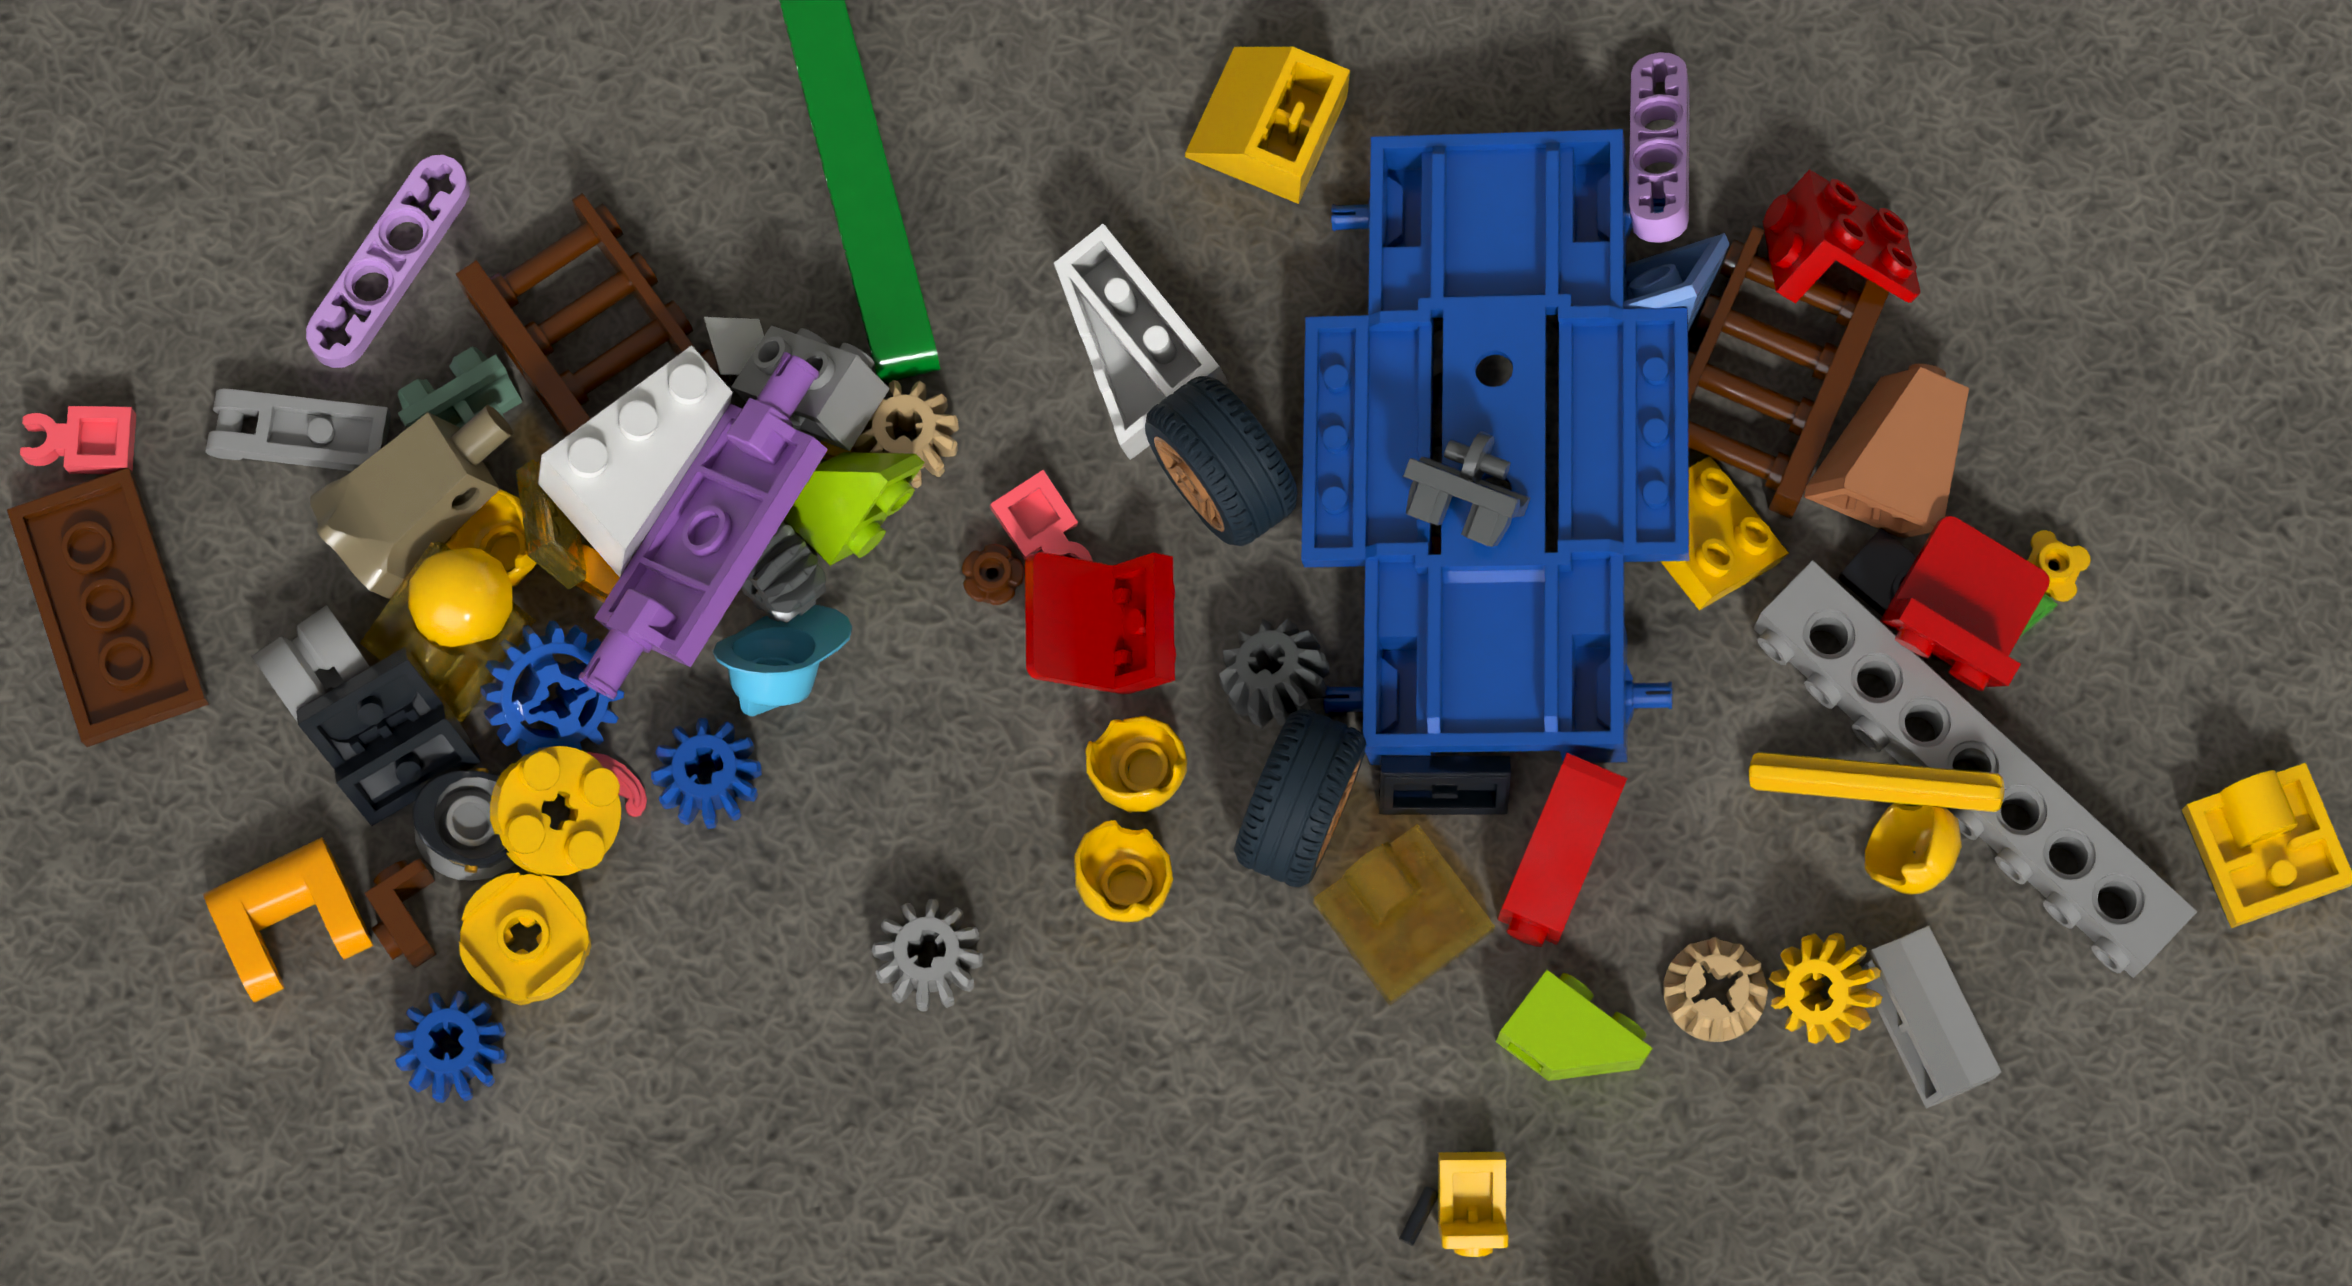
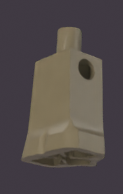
M486 405L461 428L427 412L351 473L330 482L311 495L310 503L317 518L318 527L316 530L319 536L341 557L351 572L369 591L396 601L409 587V580L426 558L431 557L500 490L482 460L513 434L510 425L497 410L489 405Z

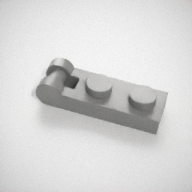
M219 389L216 391L213 411L219 414L216 431H211L208 434L206 453L222 459L241 460L244 458L353 471L387 444L391 413L388 407L236 389ZM258 417L255 434L241 433L243 419Z

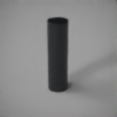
M1425 1186L1399 1240L1414 1246L1438 1199V1192Z

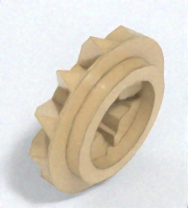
M1717 937L1687 945L1670 963L1663 983L1665 1005L1674 1022L1689 1035L1709 1042L1729 1041L1748 1032L1763 1014L1769 989L1762 972L1761 962L1755 960L1744 949L1742 944H1733L1720 940ZM1702 965L1707 973L1711 972L1717 980L1725 977L1730 979L1735 975L1739 977L1726 993L1731 1013L1725 1004L1721 1005L1716 998H1710L1706 1001L1702 999L1695 1004L1692 1001L1698 997L1706 985V980L1703 976L1705 971Z

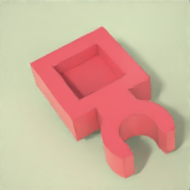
M68 406L67 423H55L51 417L42 413L27 414L23 416L22 422L25 428L31 432H46L47 438L39 447L20 448V456L26 463L33 466H45L53 463L59 456H64V468L69 474H111L128 467L132 471L137 414L132 407Z
M1044 470L990 504V509L1024 560L1029 555L1040 550L1041 552L1070 556L1093 562L1089 551L1083 545L1068 541L1064 535L1076 527L1078 521Z

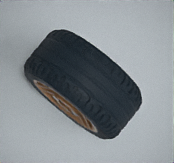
M1205 376L1191 379L1187 382V385L1181 386L1173 394L1163 399L1160 404L1152 407L1147 413L1145 434L1162 469L1202 522L1223 542L1236 546L1250 544L1267 532L1269 528L1274 527L1283 518L1289 516L1295 509L1298 491L1294 478L1281 453L1246 405L1219 380Z
M1300 709L1289 715L1261 773L1235 843L1234 852L1241 865L1248 869H1254L1255 872L1262 875L1270 876V878L1279 882H1285L1292 887H1301L1312 881L1325 855L1361 767L1367 745L1363 733L1354 727H1347L1344 723L1332 720L1322 714H1316L1315 711Z

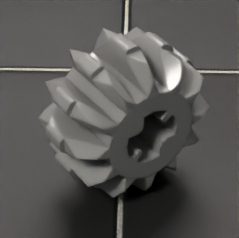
M936 899L928 900L926 904V917L917 918L911 903H906L901 906L903 918L906 922L903 927L890 919H885L881 923L884 934L894 942L881 941L873 944V956L880 960L889 961L876 970L879 983H890L898 980L892 991V998L897 1003L906 1000L913 989L917 990L916 1005L919 1011L928 1010L930 1006V992L937 991L939 992L941 1003L946 1008L951 1007L955 1002L949 985L953 982L960 989L970 992L974 988L975 982L970 974L963 969H975L983 966L982 953L967 949L980 939L978 929L976 927H967L958 930L964 918L963 911L958 907L950 910L944 919L940 920L939 902ZM925 942L936 943L938 954L945 952L944 957L938 956L933 958L930 968L920 967L918 956L915 955L910 958L912 953L923 951Z

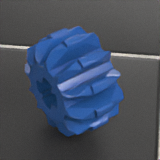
M699 718L696 723V736L689 738L684 728L676 726L672 733L679 747L677 749L667 745H659L655 751L657 758L667 766L652 771L651 779L654 785L667 787L659 796L660 804L664 809H671L680 805L678 818L682 824L689 825L694 821L699 810H702V817L706 828L714 829L718 822L716 810L724 808L728 817L736 821L742 814L734 800L735 797L752 802L757 799V789L747 781L761 776L762 767L759 761L747 759L755 749L749 737L733 742L735 728L732 723L724 722L713 736L711 735L708 720L706 718ZM707 761L713 762L716 772L712 773V783L700 784L697 774L701 773L702 763Z
M457 991L449 1008H446V1004L439 993H431L428 1000L432 1010L430 1014L424 1016L418 1008L413 1006L408 1008L406 1012L409 1019L417 1026L416 1030L402 1029L397 1030L394 1038L398 1044L412 1048L401 1053L395 1059L396 1065L401 1071L415 1070L410 1078L409 1085L416 1092H420L432 1084V1097L436 1102L444 1103L447 1100L452 1084H455L458 1094L464 1101L471 1100L473 1098V1089L469 1082L470 1079L476 1076L487 1087H491L495 1083L493 1075L484 1067L485 1062L493 1064L506 1062L507 1054L505 1051L497 1046L490 1045L506 1035L505 1028L500 1022L487 1023L493 1010L485 1001L476 1004L469 1010V996L464 991ZM457 1033H462L458 1038L460 1045L464 1048L461 1054L453 1059L446 1052L444 1060H440L443 1054L442 1049L438 1045L440 1039L449 1034L453 1040H456Z

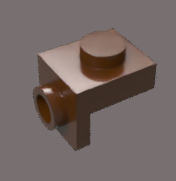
M420 858L410 864L406 860H402L385 868L374 878L373 882L376 886L364 893L382 920L372 927L377 938L392 960L404 954L414 969L437 955L403 904V901L435 881Z

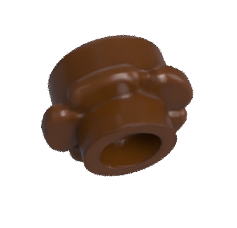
M988 544L980 552L978 550L972 551L965 558L962 565V573L966 577L963 582L966 593L977 602H985L992 605H1001L1010 601L1015 596L1017 586H1020L1024 580V568L1021 561L1017 558L1014 559L1011 556V550L1000 544ZM990 569L997 570L999 573L998 577L993 580L987 578V571Z

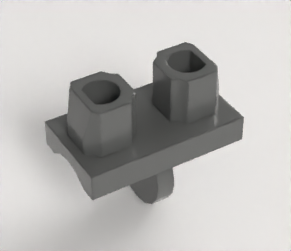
M1483 431L1476 435L1471 446L1452 439L1448 442L1444 457L1463 464L1461 471L1427 457H1421L1420 460L1410 458L1403 475L1413 480L1408 495L1407 515L1427 523L1442 525L1452 496L1473 503L1461 535L1490 547L1498 546L1509 528L1512 518L1525 515L1530 497L1481 479L1483 474L1486 473L1505 480L1511 462L1491 455L1495 437Z

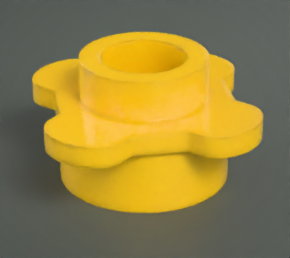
M2039 531L2031 538L2032 551L2027 561L2048 574L2050 584L2045 592L2047 596L2053 597L2060 602L2069 601L2077 593L2075 582L2079 573L2086 570L2090 565V555L2082 546L2071 547L2058 541L2055 534L2051 531ZM2050 561L2058 563L2059 570H2051L2048 563Z

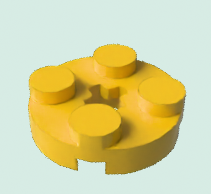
M567 746L543 747L524 755L516 763L510 764L501 773L491 795L490 822L494 833L499 834L503 846L510 852L506 854L522 869L538 875H570L597 866L614 843L621 821L620 785L612 771L604 768L596 758L582 750ZM557 794H560L565 798V806L570 808L569 819L561 821L558 830L550 827L551 817L542 813V805L544 802L555 801Z
M518 872L504 874L490 880L470 898L461 919L463 924L460 930L459 949L461 959L467 971L486 992L494 997L505 999L518 1005L544 1001L565 990L582 971L586 957L591 949L588 918L579 900L562 882L542 874L541 876L534 874L520 875ZM519 922L525 928H530L537 924L542 929L536 937L539 945L531 952L520 949L515 953L508 948L514 941V936L510 929Z

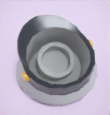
M476 768V771H451L438 775L419 790L415 799L413 821L415 825V842L418 850L431 867L447 877L466 881L487 879L510 869L515 864L506 854L510 852L503 846L499 834L494 833L490 822L491 795L499 776L489 774L488 769Z

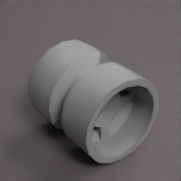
M327 605L297 625V637L293 640L280 636L251 655L296 721L297 710L370 668Z

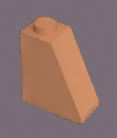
M1912 364L1906 371L1881 377L1806 485L1804 498L1878 529L1882 528L1897 537L1908 538L1931 533L1936 523L1945 517L1969 388L1946 378V372L1943 369L1929 364Z

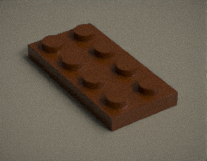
M129 467L7 509L81 742L86 747L209 705L134 474Z

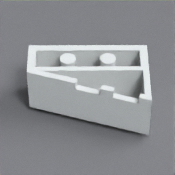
M1101 224L1054 262L1076 326L1093 367L1097 384L1114 425L1113 428L1118 442L1131 460L1150 446L1145 434L1147 413L1152 407L1160 404L1163 399L1173 394L1181 386L1187 385L1188 381L1196 377L1215 378L1224 385L1228 383V380L1218 363L1104 224Z
M692 345L541 455L538 484L619 577L731 403L733 394L731 389Z

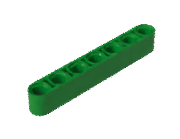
M779 0L785 25H787L786 29L799 79L802 82L801 87L814 137H816L815 140L829 193H831L830 198L843 248L846 251L845 256L858 306L860 307L871 356L875 363L876 375L886 384L893 380L898 381L939 371L941 368L933 333L845 0Z

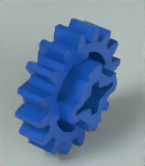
M549 621L545 636L538 637L532 628L527 625L523 627L524 643L518 647L506 639L500 643L508 656L503 663L494 660L487 661L485 666L496 677V683L481 685L480 693L486 700L496 703L488 707L484 711V715L492 726L501 725L497 736L506 746L518 740L517 750L524 756L537 750L538 747L567 746L582 750L580 741L586 737L599 745L604 741L597 727L601 721L617 723L619 717L608 707L609 701H617L624 698V691L619 688L617 696L613 700L606 695L604 696L596 692L578 678L602 643L598 638L587 643L588 634L578 625H574L567 636L564 637L563 630L556 621ZM552 654H568L580 659L583 663L578 664L574 660L563 664L554 660ZM525 668L519 683L515 684L519 674ZM558 682L559 685L555 688L557 698L547 702L545 700L549 697L547 687L552 683ZM589 700V702H588L586 708L584 709V711H583L582 714L580 715V713H581V711H582V709H583V707H584L586 701ZM526 720L528 724L540 720L551 724L553 730L531 728L522 723V721Z

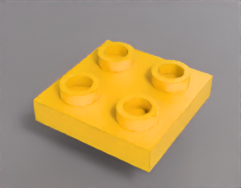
M1710 456L1689 467L1690 561H1660L1700 611L1771 570L1789 554L1773 534L1770 527L1760 518L1734 486L1731 479Z
M2306 763L2277 773L2275 770L2250 776L2226 787L2220 793L2188 803L2182 809L2231 928L2352 885V870Z

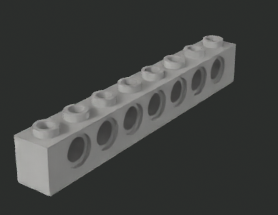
M1813 560L1760 613L1753 629L1760 634L1757 641L1763 651L1778 664L1786 665L1790 662L1807 678L1804 684L1809 693L1823 706L1832 709L1837 705L1855 722L1852 725L1853 732L1871 750L1881 752L1884 748L1901 765L1953 769L1954 762L1965 760L1975 764L1981 772L1998 773L2003 777L2005 791L2002 806L2015 804L2022 807L2030 818V828L2016 830L2008 826L2002 818L2001 808L1996 812L1949 808L1950 812L1958 818L1960 833L1971 840H1976L1978 837L1983 839L1998 853L1995 861L2008 877L2019 884H2024L2028 881L2046 897L2043 905L2057 922L2069 929L2076 925L2095 942L2091 947L2093 953L2110 970L2119 974L2125 970L2134 978L2197 913L2187 901L1914 652L1900 645L1895 640L1896 636ZM1815 631H1827L1833 634L1840 643L1841 651L1835 654L1819 652L1812 645L1810 634ZM1862 674H1874L1880 677L1887 686L1888 695L1882 698L1867 696L1859 688L1857 677ZM1920 717L1927 720L1934 729L1935 739L1928 742L1915 740L1906 730L1905 719ZM2063 848L2070 851L2078 862V873L2067 875L2057 871L2050 862V849ZM2101 892H2111L2118 895L2125 903L2126 917L2124 919H2113L2106 916L2099 907L2098 894Z

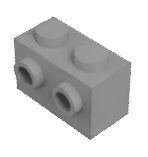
M771 325L731 388L745 402L749 398L756 400L781 361V356L784 352L800 357L812 365L820 375L817 380L813 381L789 419L793 423V428L813 436L817 440L850 451L890 389L871 370L875 364L874 361L862 350L851 344L842 343L840 348L830 346L820 336L807 329L800 328L797 334Z

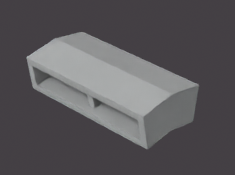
M1926 926L1866 953L1864 959L1859 963L1862 970L1870 967H1877L1881 970L1880 977L1868 982L1867 988L1877 991L1883 997L1881 1004L1876 1007L1925 1108L1944 1102L1989 1082L2002 1072L1930 926Z

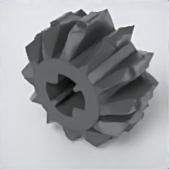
M782 522L741 589L743 594L753 601L756 608L763 610L770 619L788 623L798 614L802 616L816 604L815 600L826 592L825 572L817 564L818 558L810 552L806 542L795 534L790 525H785Z
M1262 618L1259 633L1251 636L1246 632L1238 630V641L1241 647L1223 650V662L1227 668L1220 672L1219 675L1220 685L1224 692L1229 695L1228 702L1236 714H1239L1241 717L1249 715L1252 723L1258 725L1261 729L1273 717L1278 725L1283 727L1291 713L1300 709L1312 710L1308 702L1309 699L1327 698V686L1323 678L1330 674L1329 662L1324 653L1320 652L1321 646L1316 636L1310 633L1309 630L1300 632L1297 625L1288 618L1276 630H1274L1270 622Z

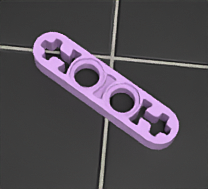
M1662 52L1649 54L1639 59L1631 72L1630 216L1634 233L1640 239L1655 243L1667 242L1679 237L1687 229L1689 222L1690 92L1685 62L1679 56ZM1657 82H1665L1666 95H1654V88ZM1660 119L1675 122L1668 129L1650 130L1645 128L1648 123ZM1658 162H1668L1675 165L1671 170L1659 174L1644 171L1647 166ZM1653 198H1665L1664 212L1654 213Z
M432 155L423 159L415 166L310 318L306 328V340L315 358L322 364L332 368H342L355 363L363 355L465 206L470 195L469 182L462 165L454 158L445 155ZM446 174H449V180L454 190L450 194L443 191L438 192L429 204L432 215L437 216L434 221H431L419 208L409 205L412 201H415L423 209L431 196L427 181L431 177L435 180H441ZM404 222L418 224L423 229V237L415 248L400 251L389 244L390 233L397 225ZM377 272L388 279L386 293L375 301H364L354 294L357 280L367 273ZM343 301H346L355 312L368 318L365 322H361L354 314L345 328L350 342L346 346L335 343L328 350L326 349L328 344L322 333L327 328L333 331L341 328L348 315L344 307L340 305Z

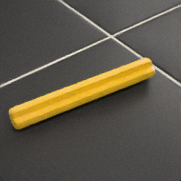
M1766 752L1755 753L1749 765L1750 787L1759 791L1986 812L2000 810L2005 791L2003 777L1998 773Z

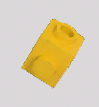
M1438 1152V1228L1443 1248L1454 1249V1252L1461 1256L1481 1257L1491 1254L1493 1248L1508 1247L1509 1233L1506 1225V1157L1504 1152Z

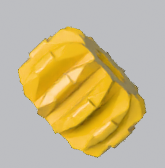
M1813 933L1802 937L1801 950L1791 946L1781 952V959L1787 969H1779L1772 972L1769 980L1776 986L1785 988V994L1772 999L1771 1006L1774 1009H1782L1789 1006L1793 1012L1786 1020L1785 1029L1792 1032L1806 1024L1808 1042L1819 1043L1824 1040L1828 1033L1835 1043H1840L1850 1038L1851 1027L1863 1030L1871 1024L1870 1016L1865 1008L1881 1004L1883 997L1877 991L1867 988L1868 982L1880 977L1881 970L1877 967L1862 970L1859 965L1866 955V947L1857 945L1845 953V940L1842 934H1831L1823 943L1817 934ZM1826 976L1833 983L1828 989V994L1831 998L1827 1000L1823 999L1819 994L1824 986L1821 978Z

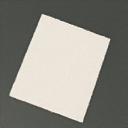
M704 317L720 374L739 375L764 337L760 320Z

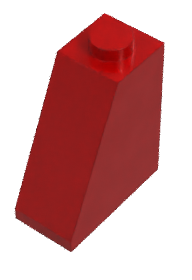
M1569 753L1566 754L1498 917L1499 921L1509 925L1506 932L1510 936L1535 947H1542L1545 940L1555 945L1558 944L1628 778Z

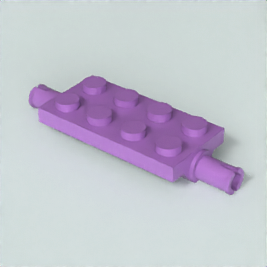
M784 352L781 356V361L756 400L749 398L743 409L732 404L729 405L594 617L609 632L585 670L578 676L579 680L614 700L618 689L641 653H650L651 650L686 666H692L828 450L813 436L794 429L793 423L789 420L813 381L817 380L820 375L808 362L798 356H792L790 353Z

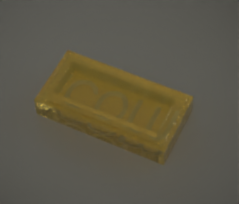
M532 459L516 470L527 554L570 590L586 579L587 572L581 533L538 484L541 463Z

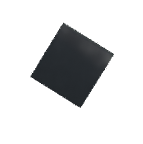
M406 646L296 711L299 727L334 768L336 784L371 826L413 803L419 790L434 777L451 771H467L481 763L480 755L457 717Z

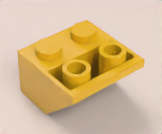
M1293 46L1234 47L1188 145L1185 158L1299 204L1347 99L1350 70Z

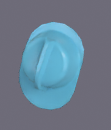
M814 605L802 616L798 614L788 623L772 620L766 615L737 634L716 643L713 655L717 662L727 667L730 684L735 694L739 697L743 713L749 716H756L779 706L799 703L806 699L814 686L820 662L838 651L849 641L852 625L848 617L843 613L820 605Z

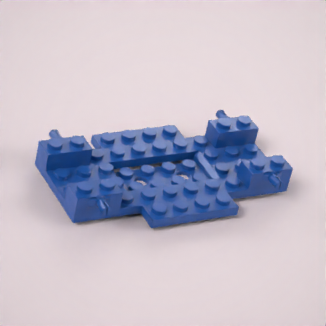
M1623 129L1371 137L1369 204H1332L1331 208L1333 231L1369 229L1368 315L1305 317L1301 561L1304 567L1365 566L1362 687L1327 686V698H1324L1325 713H1363V736L1367 743L1365 753L1370 765H1380L1381 756H1435V752L1560 751L1562 761H1564L1566 754L1569 753L1590 763L1628 762V726L1633 717L1634 708L1672 709L1673 707L1672 681L1667 683H1634L1627 665L1625 562L1690 561L1689 361L1687 308L1623 309L1624 274H1627V240L1632 230L1629 208V184L1627 182V155ZM1653 198L1654 213L1664 212L1665 198ZM1546 315H1558L1559 535L1558 552L1546 553ZM1434 318H1443L1442 464L1461 471L1463 464L1444 457L1448 442L1452 439L1471 446L1476 435L1483 431L1495 437L1491 455L1511 462L1505 480L1512 487V491L1530 497L1525 515L1512 518L1510 526L1498 546L1490 547L1461 535L1473 503L1452 496L1441 525V554L1432 555V524L1406 514L1409 490L1413 480L1403 476L1410 458L1420 460L1421 457H1427L1433 460ZM1487 356H1503L1513 365L1512 376L1503 385L1497 387L1486 386L1476 377L1478 364ZM1484 473L1481 479L1485 480L1494 476Z

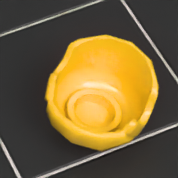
M500 489L452 535L451 539L445 544L447 550L461 548L483 550L502 563L512 586H515L538 563L539 559L535 552V549L538 548L534 543L535 536L533 532L541 539L543 537L531 522L532 518L530 516L535 513L529 504ZM534 518L536 527L543 534L538 519ZM537 540L538 546L542 549L543 542Z
M461 548L441 551L426 558L409 580L408 608L418 631L429 641L437 642L439 646H464L491 639L502 631L512 611V583L502 563L481 549Z
M1148 716L1111 720L1104 733L1095 742L1089 741L1085 749L1086 771L1089 779L1106 802L1127 812H1146L1159 807L1168 801L1179 789L1187 773V757L1181 739L1169 724Z
M1892 804L1886 809L1872 830L1865 848V871L1873 880L1900 893L1909 895L1920 894L1933 889L1951 873L1962 848L1958 818L1947 808Z
M1115 820L1105 821L1084 834L1074 855L1075 886L1086 907L1098 916L1108 920L1138 922L1144 918L1151 917L1163 907L1173 885L1170 855L1156 839H1153V835L1148 829L1132 830L1121 827Z

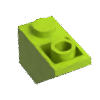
M843 452L817 466L784 520L830 566L852 554L861 558L873 550L884 537L886 531L881 525L886 518L901 509L912 497L915 489L910 483L925 462L917 454Z
M1548 970L1545 971L1501 1029L1496 1040L1499 1045L1547 1081L1637 1070L1642 1066L1653 1049L1643 1041L1647 1034L1633 1020L1619 1012H1615L1610 1017L1590 1002L1594 995L1583 983L1567 973H1562L1558 978Z

